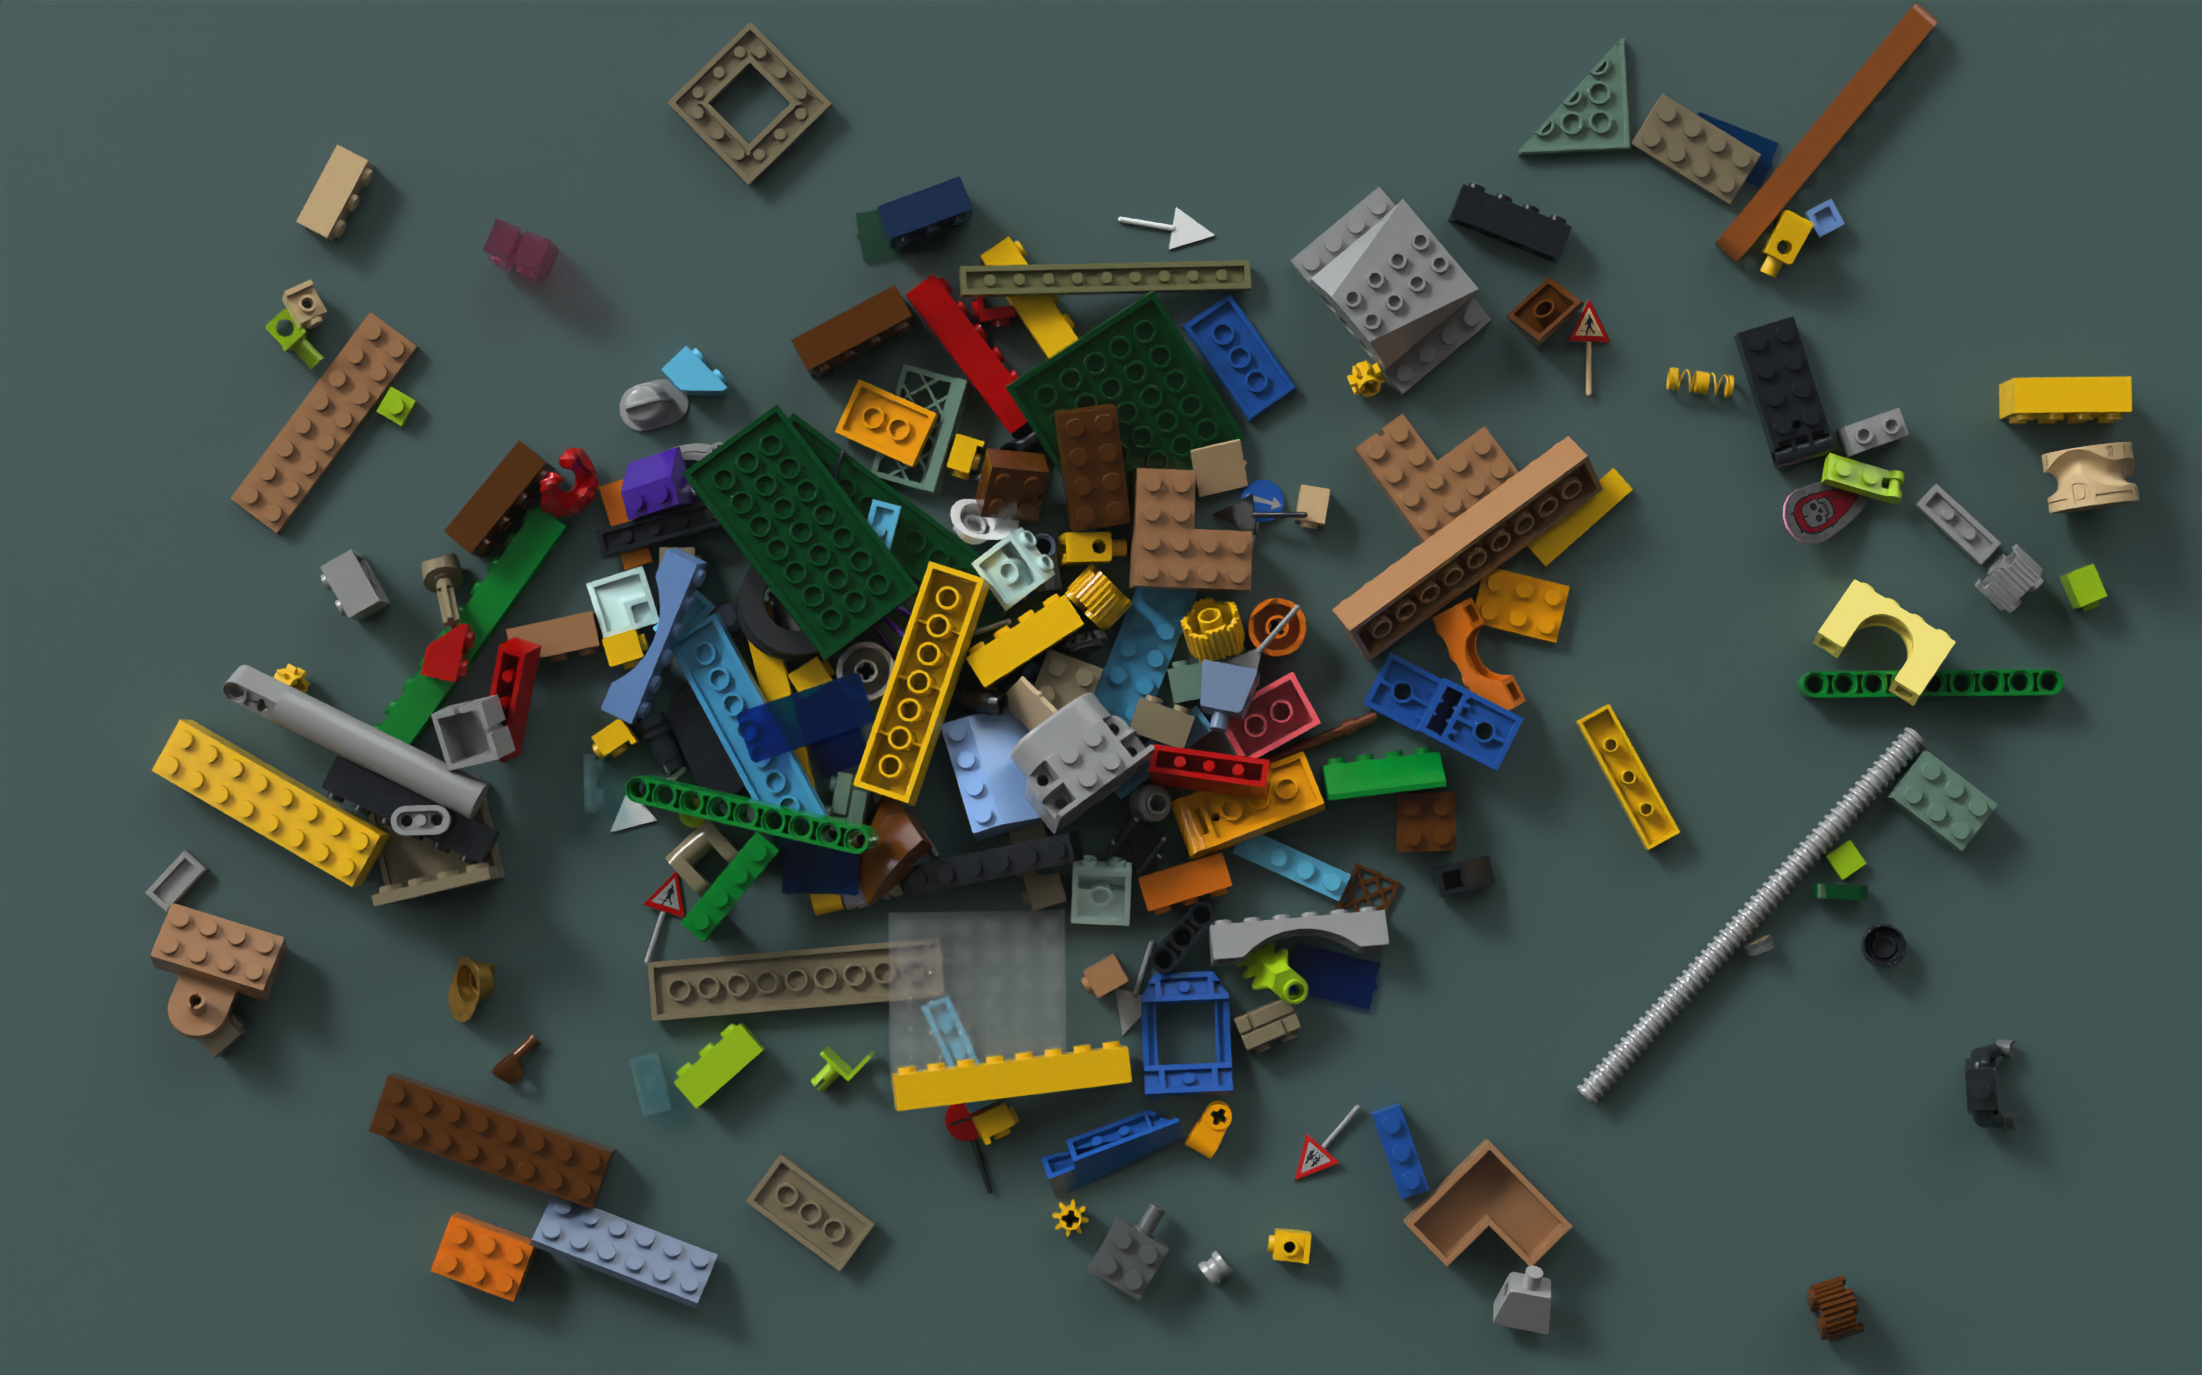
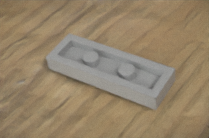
M1938 484L1933 485L1915 505L1919 511L1978 565H1982L2001 544Z

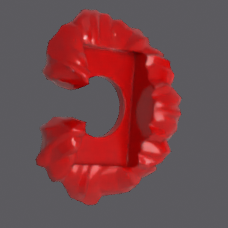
M574 447L566 449L559 456V465L564 469L572 470L575 474L573 488L568 492H563L559 484L563 482L564 478L556 472H548L539 485L540 492L542 493L540 501L542 511L545 513L550 512L557 518H562L563 516L571 518L572 514H580L596 498L595 492L598 489L599 482L596 477L597 471L583 448Z

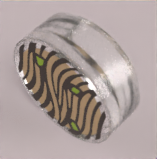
M1767 934L1746 943L1744 946L1748 955L1755 956L1772 949L1776 943L1772 934Z

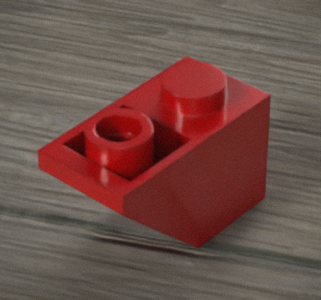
M461 623L426 647L421 675L461 683V679L466 678L469 669V661L466 660L467 651L472 649L475 641V632H472L473 626Z

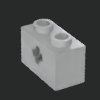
M1900 408L1837 430L1847 458L1909 435Z

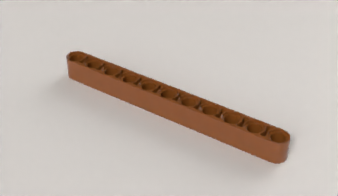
M1917 2L1909 9L1715 242L1718 248L1736 263L1742 258L1937 24L1938 19Z

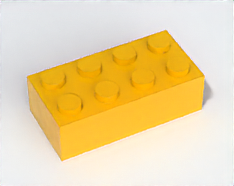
M2131 376L2012 378L1999 384L2000 419H2009V424H2026L2027 421H2033L2034 419H2038V424H2054L2056 421L2067 419L2068 424L2085 423L2086 420H2093V418H2096V423H2114V420H2121L2123 415L2132 412Z
M1057 593L1042 602L1043 609L1036 613L1033 609L1029 610L1017 618L1020 622L1018 625L1011 629L1006 625L993 634L995 638L993 641L986 645L981 641L968 650L970 655L966 659L985 689L992 687L1011 673L1048 651V648L1051 649L1084 628L1083 621L1065 594L1061 597Z

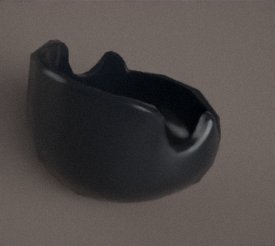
M1877 924L1864 933L1861 951L1865 960L1872 966L1890 968L1903 959L1906 953V940L1902 932L1894 926Z

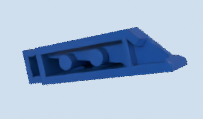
M1147 1109L1065 1140L1069 1151L1041 1157L1055 1198H1061L1182 1138L1184 1133L1178 1118L1174 1117V1119L1168 1120L1159 1117L1157 1112Z

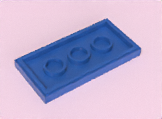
M1230 293L1182 326L1248 422L1297 389Z

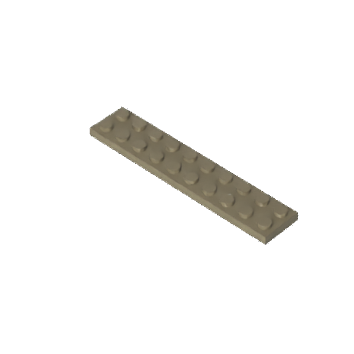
M940 938L647 962L652 1021L945 997Z

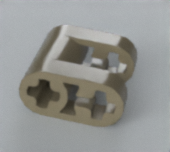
M707 819L665 857L667 862L700 897L706 893L711 884L695 865L713 848L729 864L740 852L712 820Z

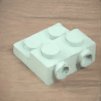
M1022 527L1011 532L971 563L981 578L986 579L990 583L989 589L1005 611L1055 575V572L1052 570L1054 564L1051 558L1039 552L1035 546L1037 543L1035 536L1028 530L1024 531Z
M1084 855L1083 860L1073 862L1071 923L1129 926L1132 863L1126 862V859L1123 857H1111L1109 862L1097 861L1096 857Z

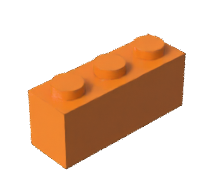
M1222 852L1138 877L1148 912L1154 910L1155 915L1171 911V904L1181 901L1183 906L1200 902L1199 896L1210 893L1211 898L1228 893L1227 887L1232 886Z

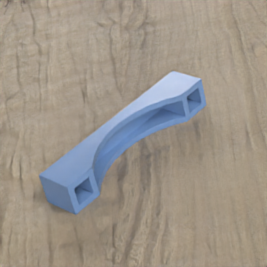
M671 548L665 551L655 576L659 589L660 615L654 640L638 665L625 676L611 683L601 710L630 724L642 721L648 716L651 709L649 701L652 694L658 691L662 683L661 672L672 659L673 651H671L674 641L680 638L684 630L683 619L685 614H688L694 606L695 598L693 595L696 588L702 585L706 577L704 569L707 562L678 548Z

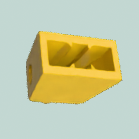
M1789 210L1782 211L1761 251L1767 255V258L1760 271L1772 278H1776L1783 264L1791 266L1815 223ZM1780 241H1784L1787 245V249L1783 254L1777 250Z
M1066 532L1057 537L1059 566L1090 565L1091 563L1093 565L1107 564L1112 562V557L1127 555L1126 539H1111V532ZM1093 544H1096L1098 546V553L1094 552L1092 548Z

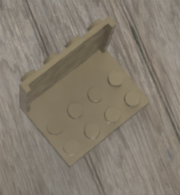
M476 775V776H474V777H476V778L482 780V776H481V775ZM485 796L480 808L472 819L494 829L487 797ZM372 811L368 816L371 824L390 834L378 856L384 886L379 887L380 893L371 895L374 907L392 905L505 877L497 841L486 863L477 862V864L470 865L460 860L461 854L454 850H450L448 854L434 848L433 844L435 841L426 837L420 841L411 836L400 835L392 827L380 822L382 816Z

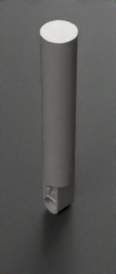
M239 666L222 687L223 694L231 702L468 819H472L486 796L489 783L460 769L448 771L446 762L250 666Z

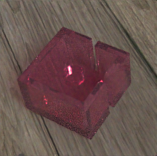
M496 218L483 249L489 256L488 261L508 272L512 267L516 269L515 272L519 273L521 277L536 283L538 278L546 281L558 254V247L551 240L527 230L525 234L520 233L521 228Z

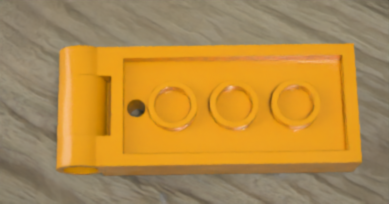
M1302 751L1271 763L1272 777L1267 800L1198 791L1174 800L1171 809L1190 858H1200L1210 852L1213 854L1326 810L1324 800L1304 752ZM1216 817L1220 818L1218 821H1213Z

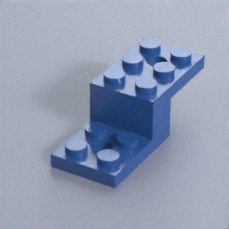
M1391 652L1387 655L1362 704L1440 745L1444 744L1494 771L1498 770L1524 718L1447 678L1441 679ZM1399 683H1404L1410 688V696L1406 700H1399L1394 695V688ZM1480 723H1487L1492 729V734L1487 740H1482L1476 735V727Z

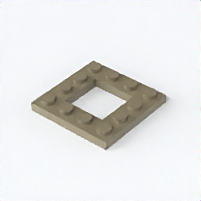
M751 22L667 102L749 187L832 107V103ZM752 65L780 93L789 105L748 144L710 104Z

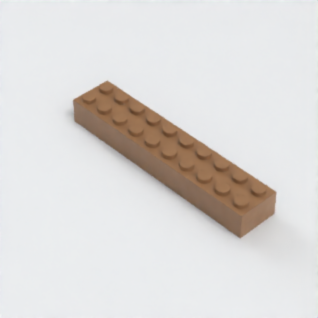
M1567 436L1333 608L1332 611L1350 642L1366 661L1369 662L1602 491L1603 488L1588 455Z

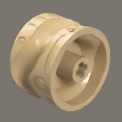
M2132 442L2098 444L2041 455L2043 472L2053 475L2058 483L2056 493L2047 498L2049 514L2092 510L2140 501L2137 485L2124 480L2134 471L2135 463Z

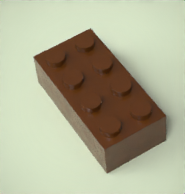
M896 285L797 336L791 341L812 378L818 376L821 379L833 373L834 366L842 362L844 365H848L859 359L860 352L868 348L872 352L886 344L885 339L893 335L899 338L912 330L910 326L915 323Z
M1109 403L1054 411L1069 528L1074 532L1131 523L1116 406Z
M519 440L446 527L444 532L470 554L480 558L483 554L488 556L497 546L498 542L495 540L502 532L507 533L516 523L514 517L521 509L523 511L528 509L535 500L533 494L540 487V481L546 477L548 472H552L555 468Z

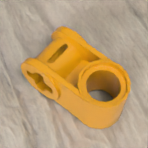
M1221 1100L1210 1102L1199 1121L1196 1122L1189 1133L1185 1145L1211 1159L1231 1124L1232 1113L1229 1105ZM1220 1109H1223L1225 1119L1219 1118L1217 1121H1214L1212 1111L1218 1112Z

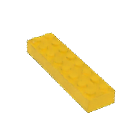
M1606 704L1575 722L1645 850H1649L1680 833L1610 704Z

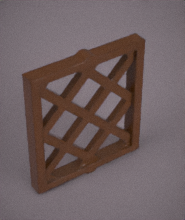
M1356 863L1335 910L1343 909L1353 904L1355 912H1359L1356 903L1366 900L1368 906L1373 907L1370 898L1380 894L1383 905L1377 906V910L1384 908L1386 914L1400 883L1382 875L1378 871L1375 872ZM1366 870L1372 873L1373 877L1363 881L1360 871ZM1355 874H1357L1359 883L1351 885ZM1378 879L1388 880L1392 886L1382 889ZM1375 881L1378 891L1368 894L1365 884ZM1361 886L1365 896L1354 899L1351 889ZM1392 890L1390 897L1386 902L1383 893ZM1348 891L1351 901L1342 904Z

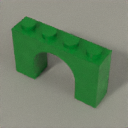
M756 831L680 924L702 942L711 940L729 918L727 915L739 899L763 873L771 868L785 849L778 847L776 842L766 833Z

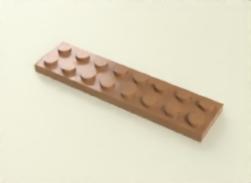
M370 312L230 499L274 532L280 534L419 347Z

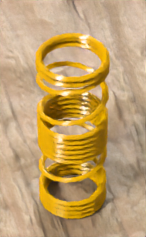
M1671 367L1669 369L1667 390L1673 391L1676 385V390L1679 391L1681 381L1687 371L1690 393L1694 385V393L1706 395L1709 389L1710 376L1713 375L1715 396H1717L1724 376L1726 377L1724 396L1725 398L1732 396L1734 389L1733 375L1727 376L1724 374L1717 386L1714 373L1709 374V372L1696 371L1691 384V375L1688 369L1682 373L1680 381L1678 368Z

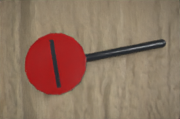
M965 1103L950 1105L945 1115L946 1128L956 1139L971 1141L987 1193L991 1194L993 1192L976 1140L980 1136L972 1121V1117L986 1111V1109L983 1107L973 1113H969Z

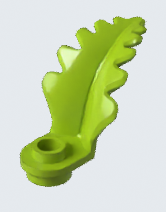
M1275 942L1268 943L1264 947L1259 948L1241 964H1235L1238 968L1247 965L1242 977L1244 979L1255 977L1251 985L1253 990L1270 988L1282 1000L1291 1005L1299 1004L1307 997V982L1288 966V951L1283 948L1275 953ZM1292 985H1297V990L1294 993H1289V988Z

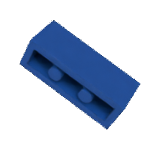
M1395 1103L1370 1112L1399 1197L1403 1199L1429 1190L1401 1105Z

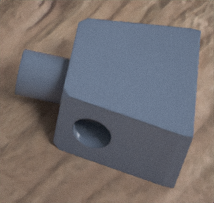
M1203 659L1200 706L1204 713L1212 714L1209 729L1225 733L1227 732L1230 718L1244 719L1260 681L1258 669Z

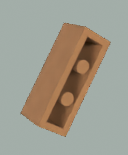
M594 611L506 629L508 640L518 637L541 645L539 660L550 658L551 663L568 660L567 654L579 652L580 657L596 654V648L603 647L599 624Z

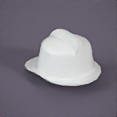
M976 499L959 500L952 506L950 512L951 521L954 525L953 532L964 542L971 545H979L987 540H1002L1018 529L1020 522L1019 520H1012L1010 514H1007L1006 519L980 517Z

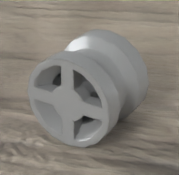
M1217 1250L1211 1254V1258L1207 1262L1202 1261L1198 1264L1201 1271L1215 1288L1221 1285L1223 1278L1231 1277L1234 1274L1231 1267Z

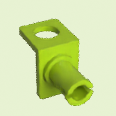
M283 309L265 326L266 330L283 346L282 350L284 352L294 351L308 365L310 370L324 359V356L306 339L309 331L306 328L298 330L287 309ZM284 319L291 321L294 326L293 333L287 337L281 336L277 332V324Z
M827 1046L820 1053L827 1061V1064L811 1079V1083L815 1087L824 1079L825 1081L817 1090L825 1093L840 1075L849 1082L876 1052L872 1050L853 1070L834 1050Z

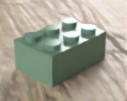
M1919 751L1884 797L1954 851H1963L1998 805L1929 751Z

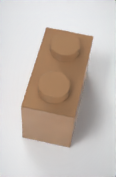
M1114 953L1084 969L1085 977L1081 980L1088 994L1092 995L1095 993L1097 998L1129 981Z

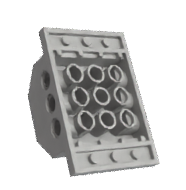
M1380 187L1375 189L1290 261L1291 265L1372 361L1379 364L1382 373L1401 395L1407 392L1492 320L1473 298L1479 288L1404 199L1395 206Z

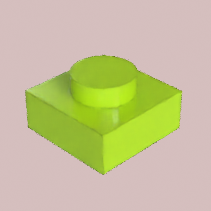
M390 387L376 412L404 427L418 402Z

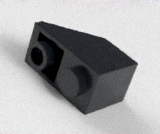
M1489 855L1431 868L1438 897L1450 896L1495 884Z

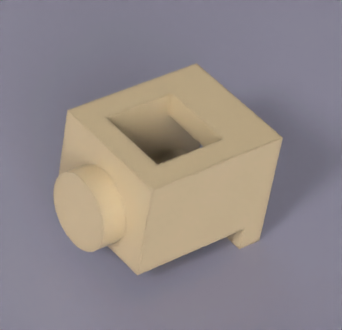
M311 279L284 291L282 301L298 330L305 327L313 329L324 322L323 319L326 316L327 310L314 289ZM309 301L312 307L304 308L302 303Z

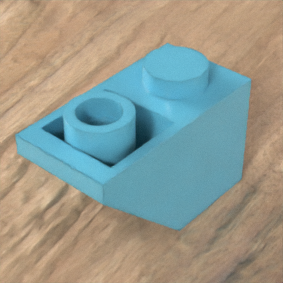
M685 346L661 369L662 374L682 395L725 396L728 393V388L725 385L728 382L727 379L717 369L712 372L705 365L708 360L696 348L691 351Z

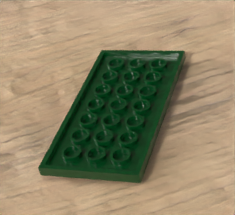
M777 404L682 473L686 481L824 661H827L920 590Z

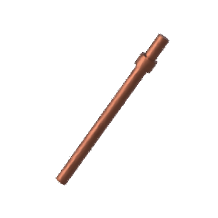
M1375 711L1355 719L1350 717L1341 721L1339 726L1261 759L1270 760V763L1302 751L1305 753L1345 735L1347 737L1353 736L1358 733L1359 729L1378 722V717Z

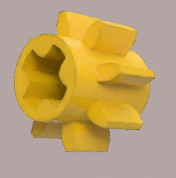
M1367 360L1353 366L1352 375L1347 376L1354 394L1361 393L1366 397L1380 392V383L1386 382L1379 364L1375 363L1372 365Z
M288 664L286 668L276 670L277 672L273 678L306 693L310 685L304 679L307 675L306 671L299 667L296 668L291 664Z
M1072 1199L1071 1204L1067 1206L1063 1202H1059L1061 1212H1054L1052 1214V1217L1058 1218L1060 1221L1055 1226V1229L1058 1230L1063 1227L1066 1229L1067 1237H1069L1070 1231L1075 1229L1081 1234V1222L1088 1223L1089 1221L1087 1217H1082L1081 1215L1085 1211L1086 1206L1076 1207L1075 1199ZM1072 1210L1075 1217L1079 1219L1073 1220L1072 1225H1069L1062 1216L1068 1215V1212Z

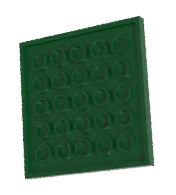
M1153 290L1005 386L1061 475L1054 411L1109 403L1116 406L1130 514L1132 472L1135 469L1193 470L1190 450L1240 439L1242 442L1246 439ZM1112 526L1096 528V530L1104 532Z

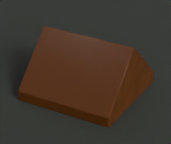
M1548 277L1506 316L1531 345L1537 349L1574 316L1584 304L1580 299Z

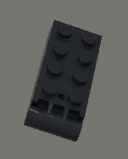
M1794 316L1737 333L1734 339L1776 470H1783L1826 457L1829 453L1834 454V445L1829 434L1828 423ZM1793 423L1798 424V429L1793 427Z

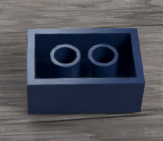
M960 176L877 206L878 220L890 249L897 248V251L913 246V241L923 237L925 241L934 239L941 235L940 231L951 227L952 231L966 227L968 225L967 221L972 219L973 210Z

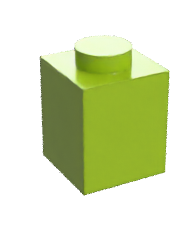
M2094 564L2084 566L2059 577L2073 609L2083 607L2084 611L2093 609L2101 605L2100 599L2107 597Z

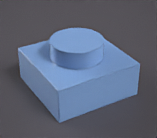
M1832 199L1804 213L1807 220L1815 223L1812 231L1817 239L1845 224Z

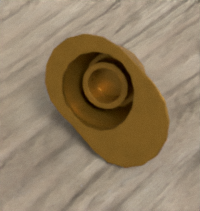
M462 956L458 960L448 994L450 1011L457 1021L467 1022L473 1016L477 1004L493 994L496 969L494 964L473 961L469 956Z

